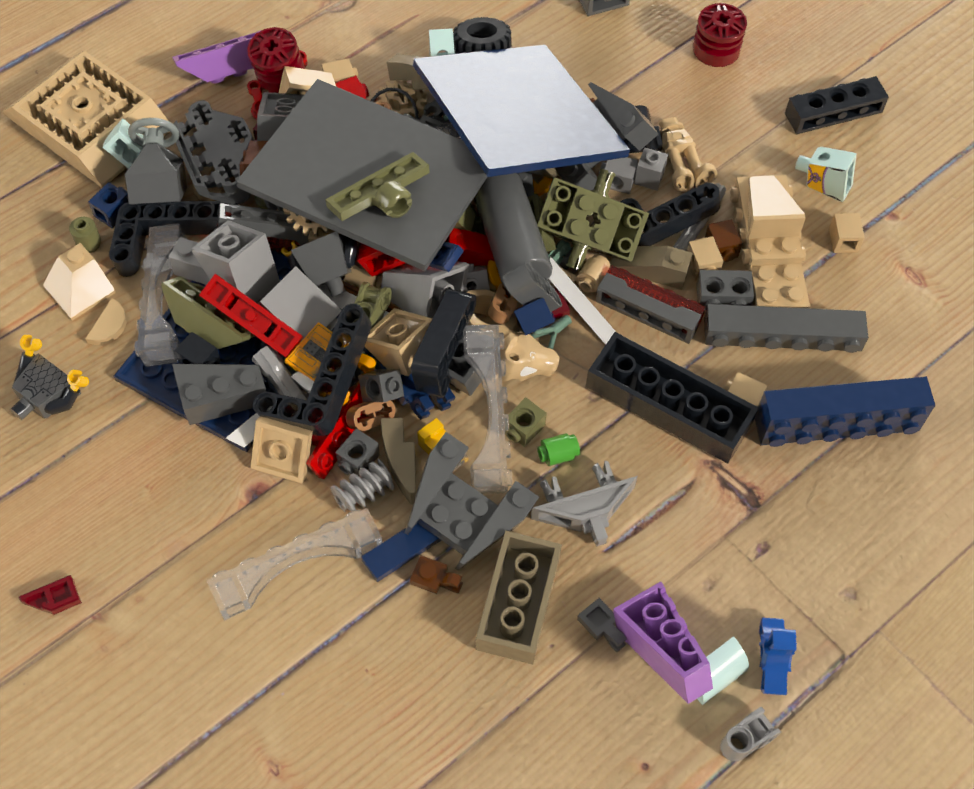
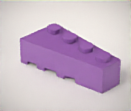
M662 582L655 584L613 609L616 627L627 638L625 642L688 704L713 689L710 663L694 636H691L686 622L678 614L671 597H668Z

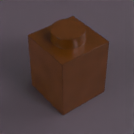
M729 219L708 224L705 238L714 237L723 261L728 262L738 258L742 241L733 220Z

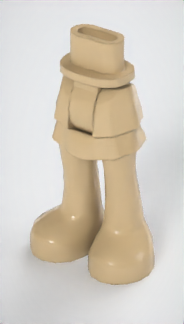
M676 117L661 120L659 126L661 128L662 147L665 153L668 154L667 159H670L674 170L671 178L673 187L677 191L688 192L693 188L694 184L695 187H698L705 183H712L716 179L718 172L711 163L701 164L695 149L696 144L684 129L683 123L678 122ZM683 157L686 158L690 170L685 168V165L682 161Z

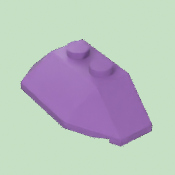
M260 31L172 58L177 67L206 82L219 83L224 81L226 76H242L247 73V70L253 69L248 57L247 47L253 36Z

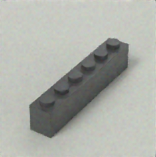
M708 304L704 316L705 345H714L716 347L728 345L740 346L742 348L818 349L824 352L840 350L854 353L862 351L869 338L866 311Z

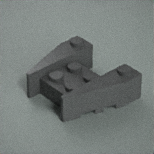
M592 82L588 84L597 97L593 104L623 141L627 139L640 151L658 135L650 121L633 104ZM600 161L557 167V171L563 181L591 191L594 190L597 176L592 168Z
M445 432L429 454L425 463L405 534L409 535L416 523L421 525L463 555L455 567L459 571L504 537L505 530L511 532L518 527L539 496L515 481L499 505L495 504L453 474V471L461 462L469 447L448 432Z

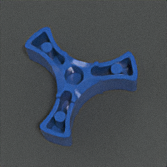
M762 617L759 626L761 642H759L761 656L759 667L763 670L761 692L763 694L787 695V674L791 672L792 655L795 654L797 648L796 630L785 629L784 619Z

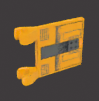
M318 322L286 358L285 363L297 372L299 371L315 381L333 332ZM362 353L357 366L364 373L371 372L375 369L376 361ZM349 391L346 395L343 406L349 401Z

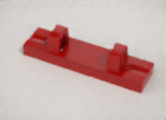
M217 274L213 275L199 294L207 302L286 358L304 338ZM274 324L273 332L270 335H265Z

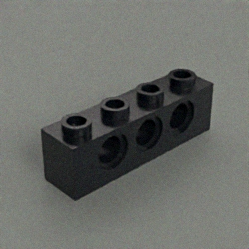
M877 76L862 78L858 81L790 97L785 115L797 135L883 113L889 96Z

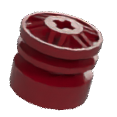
M726 3L711 4L700 12L692 46L693 53L699 61L712 67H725L733 64L738 59L747 28V19L744 13L734 5Z
M278 27L266 28L256 33L250 40L247 47L249 60L254 68L258 82L262 88L269 92L279 93L284 66L305 69L296 38L290 31Z

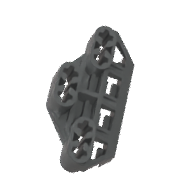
M205 100L197 101L189 107V112L185 114L187 118L185 124L183 122L178 124L177 120L173 123L179 130V139L176 145L192 182L201 196L232 205L244 203L250 198L251 193L237 188L236 181L240 177V162H243V151L248 149L250 140H254L243 118L212 110L210 104ZM196 127L197 131L193 133L194 135L190 137L189 135L184 136L192 128ZM243 138L245 142L240 143L239 140ZM205 146L206 151L202 152L199 156H193L191 151H194L197 147ZM214 166L216 171L211 172L208 176L201 175L200 171L204 170L203 167ZM234 176L236 181L231 183L230 178ZM223 186L225 193L209 192L208 188H220Z

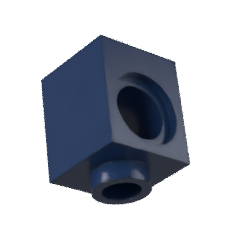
M110 182L88 201L93 216L111 228L116 224L120 207L129 202L127 191L120 186L117 188Z

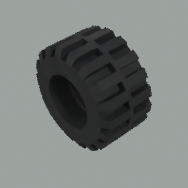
M476 17L467 19L464 22H460L453 29L455 54L512 48L510 26L496 18Z

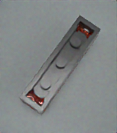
M220 203L217 228L229 220L266 234L270 250L282 253V248L290 252L293 248L292 242L298 247L309 242V233L305 236L303 228L296 232L293 228L295 222L290 224L287 222L286 219L291 214H285L284 211Z
M613 265L610 266L597 288V303L687 344L691 342L702 322L706 308L695 300L684 298L670 289H664L653 284L648 279H642L623 268H617Z

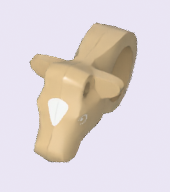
M489 290L468 291L467 293L476 295L474 313L489 316L488 308L495 292ZM515 312L508 323H498L499 325L484 323L474 314L472 315L468 325L497 343L487 374V379L490 382H494L497 378L503 381L511 379L524 381L536 375L550 377L558 368L559 355L553 349L542 346L530 334L520 333L519 321Z

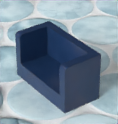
M540 298L514 311L525 335L541 329L556 320L544 298Z

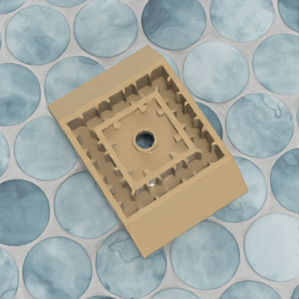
M86 51L73 56L3 110L5 116L101 188L127 168L102 148L106 138L122 118L130 125L142 118H160L169 121L148 95ZM80 104H88L84 108H77ZM148 125V126H143V127H145V128H157V127H160V126ZM170 131L164 133V134H163V138H164L168 133H170Z

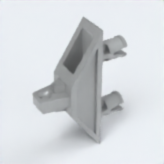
M604 461L603 470L597 463L592 467V470L597 477L600 487L566 498L562 495L556 477H552V489L547 480L544 479L540 482V486L548 503L533 507L531 519L579 532L584 531L585 534L590 533L596 547L606 544L608 536L605 528L609 527L608 521L633 491L638 476L616 481L608 461Z

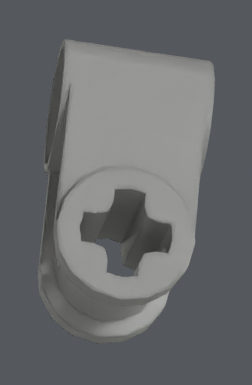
M763 707L756 709L740 723L732 727L722 739L720 747L726 759L738 762L758 748L764 747L781 734L779 728L775 729L764 715L765 710ZM731 738L740 740L743 744V749L735 748L731 743Z

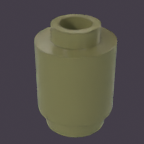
M89 217L74 219L69 226V231L75 244L81 243L89 253L95 252L101 243V237L95 222Z

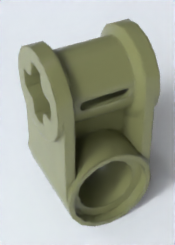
M369 282L361 284L354 304L362 307L371 320V328L382 320L385 311L389 307L392 297L391 288L384 287L382 289L374 287Z

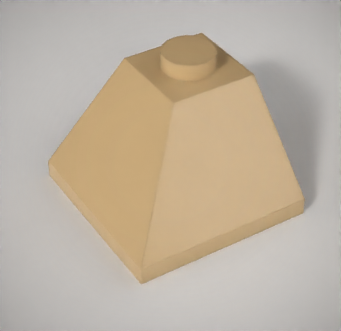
M81 243L58 256L43 284L47 292L72 321L116 293L95 259Z
M394 308L371 328L364 347L387 369H400V374L409 376L411 374L413 358L433 318Z

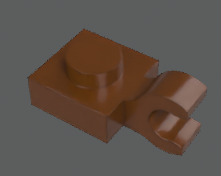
M422 555L409 580L410 585L435 594L438 593L440 587L459 594L463 582H461L462 576L451 572L446 573L448 570L447 564Z

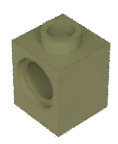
M525 397L505 418L504 432L512 442H518L526 447L546 425L547 413ZM520 422H526V423H528L529 425H528V426H520L518 423H520Z

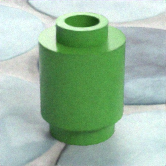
M565 433L543 439L540 443L541 446L537 447L540 461L542 463L545 462L547 466L574 460L575 456L580 455L579 443L574 434L568 435Z

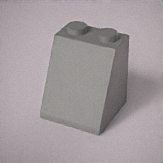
M227 220L191 249L209 279L214 274H217L257 304L280 282L266 234Z
M456 262L450 272L429 266L426 271H423L410 264H405L385 271L381 288H391V302L402 310L433 318L448 289L464 292L469 264L466 262Z
M296 266L259 302L260 306L297 331L304 338L318 322L331 331L338 320L336 317L341 312V309ZM274 324L270 327L269 331L273 332Z

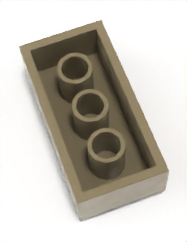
M505 530L476 636L477 651L533 665L560 559L562 544Z

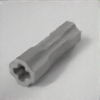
M265 346L252 357V361L255 365H259L263 376L270 380L279 394L304 400L308 399L309 394L303 391L298 382L291 377L292 374L286 368L284 360L276 350L270 346Z

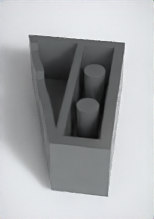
M172 364L183 410L189 425L253 408L255 397L260 393L266 392L259 365Z

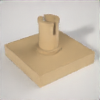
M260 416L255 424L251 469L303 483L307 476L308 465L306 461L310 454L313 431Z

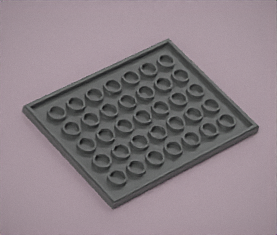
M317 79L238 178L236 184L237 188L426 271L486 180L487 175L463 140ZM412 152L429 164V174L404 187L411 193L412 205L409 211L402 217L391 218L380 208L373 205L341 221L327 208L325 199Z

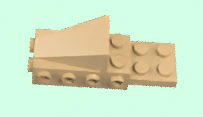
M786 175L737 177L735 186L731 188L730 199L734 204V221L737 223L738 234L742 241L741 260L742 264H745L746 271H752L755 306L810 308L801 264L805 261L806 251L805 247L801 246L800 243L801 230L806 217L805 213L792 199L793 189L792 185H788Z

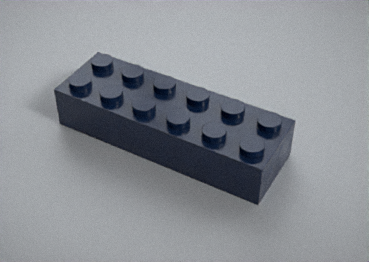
M927 376L770 390L763 393L755 416V423L760 445H770L772 447L795 442L797 444H807L816 440L832 442L839 438L849 437L851 439H861L870 435L885 437L892 433L909 435L920 431L936 405Z

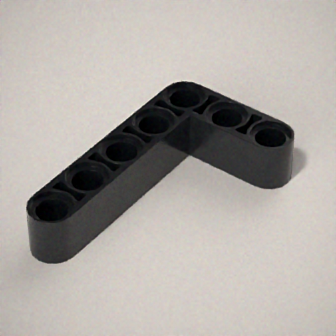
M177 201L129 204L128 202L123 204L118 211L109 251V257L119 275L130 277L138 272L146 235L211 234L218 228L220 203L224 202Z
M348 304L341 310L308 399L304 400L272 392L260 393L253 401V409L259 416L313 431L312 435L326 436L333 431L372 326L371 320L362 307L358 304ZM323 416L319 422H316L319 417Z

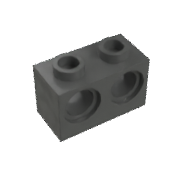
M700 270L696 283L698 310H706L708 304L752 305L754 299L752 271Z

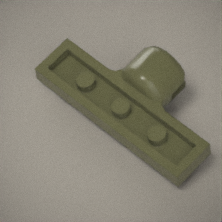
M412 152L325 199L327 208L341 221L373 205L380 208L391 218L402 217L409 211L412 205L411 193L404 187L429 174V164Z

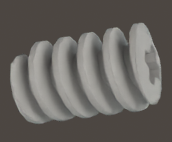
M378 459V465L374 462L368 464L369 471L361 468L359 469V476L354 473L349 476L350 483L343 479L340 481V488L336 485L330 487L337 504L344 512L348 509L355 514L356 503L363 508L366 507L364 500L366 497L372 502L376 501L375 491L384 496L383 487L385 485L391 491L394 490L392 477L380 459Z

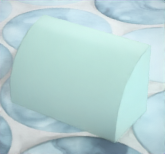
M122 118L110 132L102 148L129 169L142 151L143 146L134 143L128 135L130 124ZM136 133L140 138L143 139L142 134Z
M734 636L706 657L710 663L713 689L697 698L702 705L744 674L749 668L748 658Z

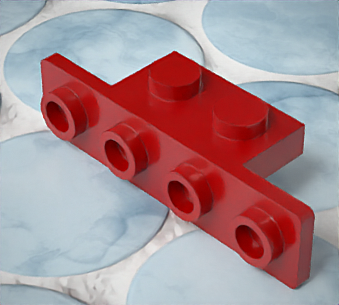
M358 384L349 397V401L342 406L333 431L326 436L312 435L311 445H315L316 448L306 461V464L320 479L326 478L337 461L336 451L354 432V429L347 425L346 414L350 407L363 403L360 384ZM361 414L357 421L359 422V419L366 417V414ZM323 416L319 417L316 422H319Z

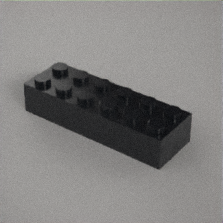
M617 332L613 333L587 374V388L727 464L753 424L759 407Z

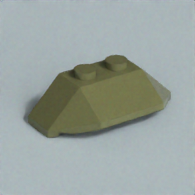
M182 276L162 282L161 288L174 322L184 328L186 332H194L217 347V349L241 343L255 337L251 332L199 296L205 288L204 286L187 282L188 280Z

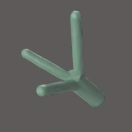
M564 315L550 327L538 329L530 335L535 339L549 334L551 337L548 348L553 349L557 334L571 324L572 320L568 315Z

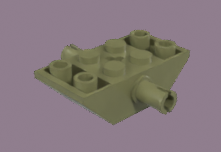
M600 169L594 190L591 191L553 177L537 222L538 228L572 242L574 246L566 266L577 271H581L588 250H594L632 262L649 215L645 211L609 198L608 192L616 174L613 172L608 173V170ZM593 216L594 224L589 226V221L586 220V217Z

